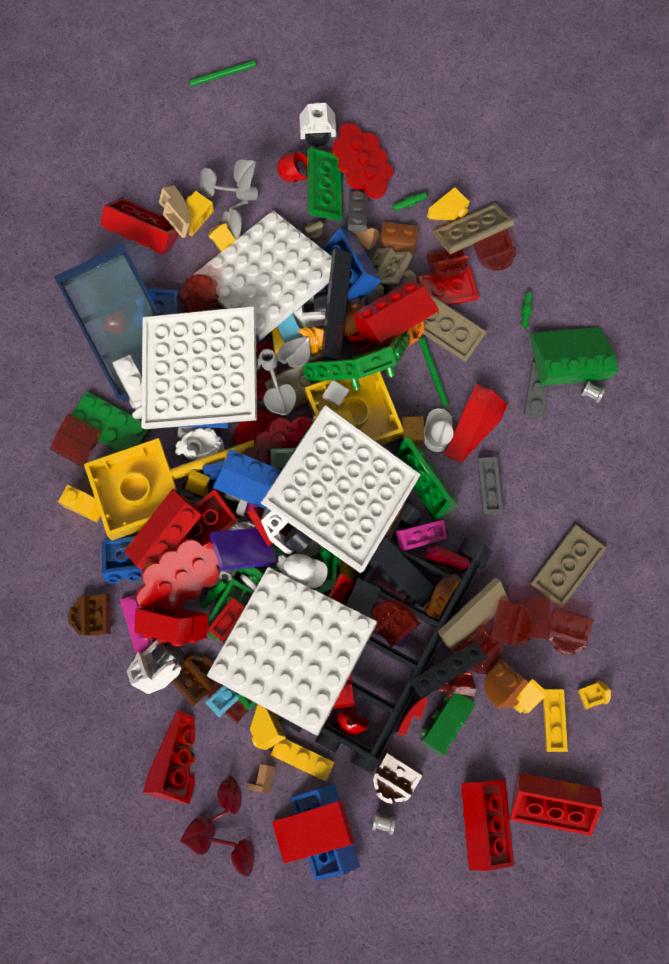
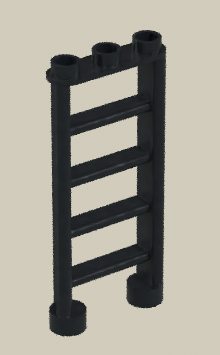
M405 503L388 536L383 538L388 539L407 560L441 578L454 575V573L409 549L400 551L399 544L391 540L399 526L405 529L418 526L423 517V514L418 509ZM464 538L457 551L458 555L470 559V564L441 619H433L424 610L369 581L375 570L369 564H367L363 572H359L353 583L354 586L359 578L381 588L379 594L382 595L381 598L435 627V630L419 661L412 659L373 636H370L366 645L413 670L396 704L391 703L354 681L350 683L353 686L354 694L390 713L373 748L366 746L326 722L315 739L316 743L334 753L337 752L341 744L355 751V754L350 762L371 774L377 764L382 765L381 759L416 694V691L409 682L430 667L443 642L438 630L459 612L481 568H485L492 554L490 548L477 540ZM280 717L279 721L299 733L301 732L302 728Z

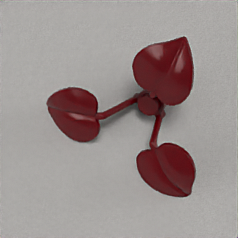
M229 775L222 781L217 793L218 802L224 808V811L211 819H206L203 816L195 818L186 828L180 842L198 855L206 854L211 846V842L233 846L235 849L231 853V860L234 868L242 876L249 877L254 866V848L251 842L247 839H241L237 844L213 838L215 827L211 823L228 814V811L231 814H236L241 807L242 796L240 788L235 779Z

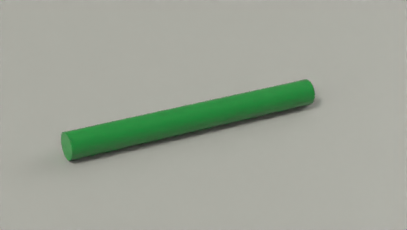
M255 60L191 79L189 83L193 87L254 68L256 63Z
M420 338L418 341L442 407L449 406L426 339Z

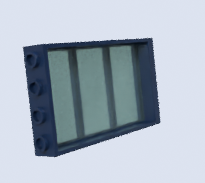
M121 244L54 276L116 397L119 401L123 400L125 403L130 400V397L112 362L130 355L142 377L143 317L160 316L124 244Z

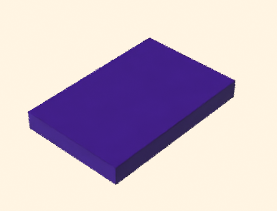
M257 528L213 531L210 534L221 571L271 566L277 563L272 545L268 546Z

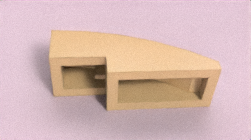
M175 186L163 187L159 203L164 208L163 216L179 235L185 238L190 224L185 200Z

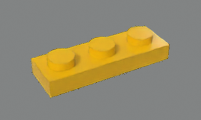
M544 689L548 692L546 697L543 698L546 752H568L564 689Z
M287 739L277 743L271 753V756L324 781H327L335 763Z

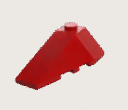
M476 384L444 456L462 463L495 426L500 423L508 404L494 391Z
M182 711L176 712L148 771L143 793L159 799L190 804L195 784V776H190V764L195 763V756L191 757L190 745L195 742V717Z

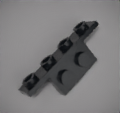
M474 642L454 655H448L439 664L430 666L424 673L412 679L409 683L422 699L487 659V656L478 644Z

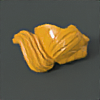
M313 325L311 329L303 327L298 330V333L304 337H309L310 354L315 355L322 349L324 327L319 329Z

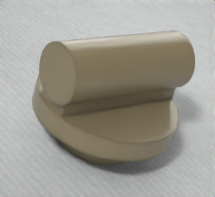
M321 221L310 222L305 226V235L309 239H318L322 235L323 225Z

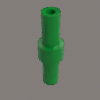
M422 192L415 196L405 197L403 201L393 204V209L397 211L405 207L410 208L415 203L427 199V194Z
M531 292L525 293L524 305L521 307V328L524 329L528 328L529 317L532 315Z
M321 546L319 558L327 566V576L331 575V552Z
M222 579L216 587H212L207 592V596L200 603L201 608L206 609L212 601H216L221 596V592L229 584L226 579Z

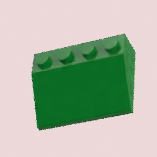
M600 327L530 333L540 386L588 382V380H608L619 372L615 353Z
M406 437L395 456L421 474L413 490L433 519L438 521L455 510L459 505L457 498L453 493H450L444 479L436 473L435 466L427 460L423 449L420 446L418 447L416 442L410 437Z

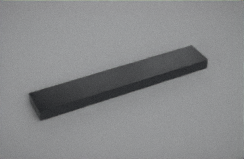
M337 248L332 251L321 358L332 361L341 359L352 253Z

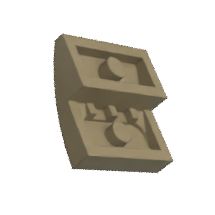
M391 247L377 249L371 263L382 280L380 283L398 284L412 258V254L409 251L394 252Z

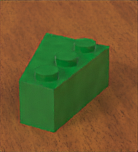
M231 579L208 618V628L232 598L246 607L254 591ZM207 631V636L217 642L219 641V639Z
M457 690L446 694L442 701L445 705L441 710L437 709L431 718L434 720L430 727L426 726L420 734L422 737L420 742L440 756L446 755L447 748L452 740H455L458 731L464 725L476 705Z

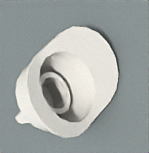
M437 408L432 410L426 418L424 444L433 452L444 451L453 438L452 416L446 410Z

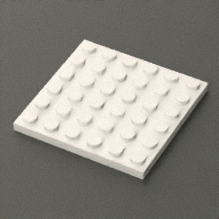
M272 210L240 236L238 240L193 274L192 278L225 309L254 306L256 311V336L261 340L329 283L332 256Z
M254 306L143 317V429L257 420L256 311Z
M325 405L266 493L261 504L361 573L366 568L421 474Z
M268 567L207 676L318 736L368 642L377 621Z

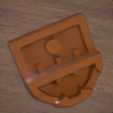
M383 222L380 248L391 247L394 252L409 251L411 254H414L418 226Z
M500 659L487 674L484 689L490 703L502 710L505 707L513 708L519 703L516 697L529 682L505 661Z

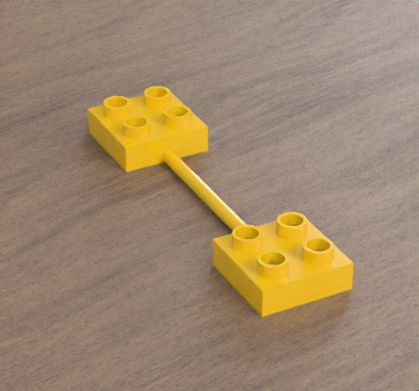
M380 372L358 379L361 387L358 390H353L350 379L322 381L305 387V396L313 416L318 415L326 405L331 410L350 411L356 428L379 445L403 437V427ZM332 381L349 389V393L339 407L322 398V395ZM159 438L85 463L84 466L107 536L111 540H115L140 531L170 491L175 489L178 492L174 480L189 475L192 470L199 472L203 470L202 466L224 461L230 449L242 454L245 449L254 446V440L170 469Z

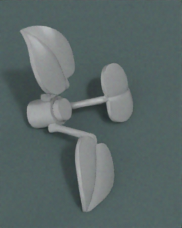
M241 159L236 162L234 179L238 182L237 186L239 188L215 185L217 177L210 168H204L200 172L199 184L204 197L207 199L212 198L215 189L236 191L237 198L242 201L230 207L229 211L224 212L222 217V224H227V228L235 240L239 239L242 221L239 212L234 209L243 204H248V201L256 200L258 197L257 188L250 186L256 165L254 160Z
M309 337L297 338L283 344L278 352L279 357L277 353L270 349L263 350L260 353L259 359L256 357V370L262 364L263 369L271 372L275 388L269 389L265 393L264 404L267 409L274 413L287 415L292 411L296 403V393L290 385L278 386L274 373L277 360L283 364L288 362L289 366L294 368L305 365L310 358Z

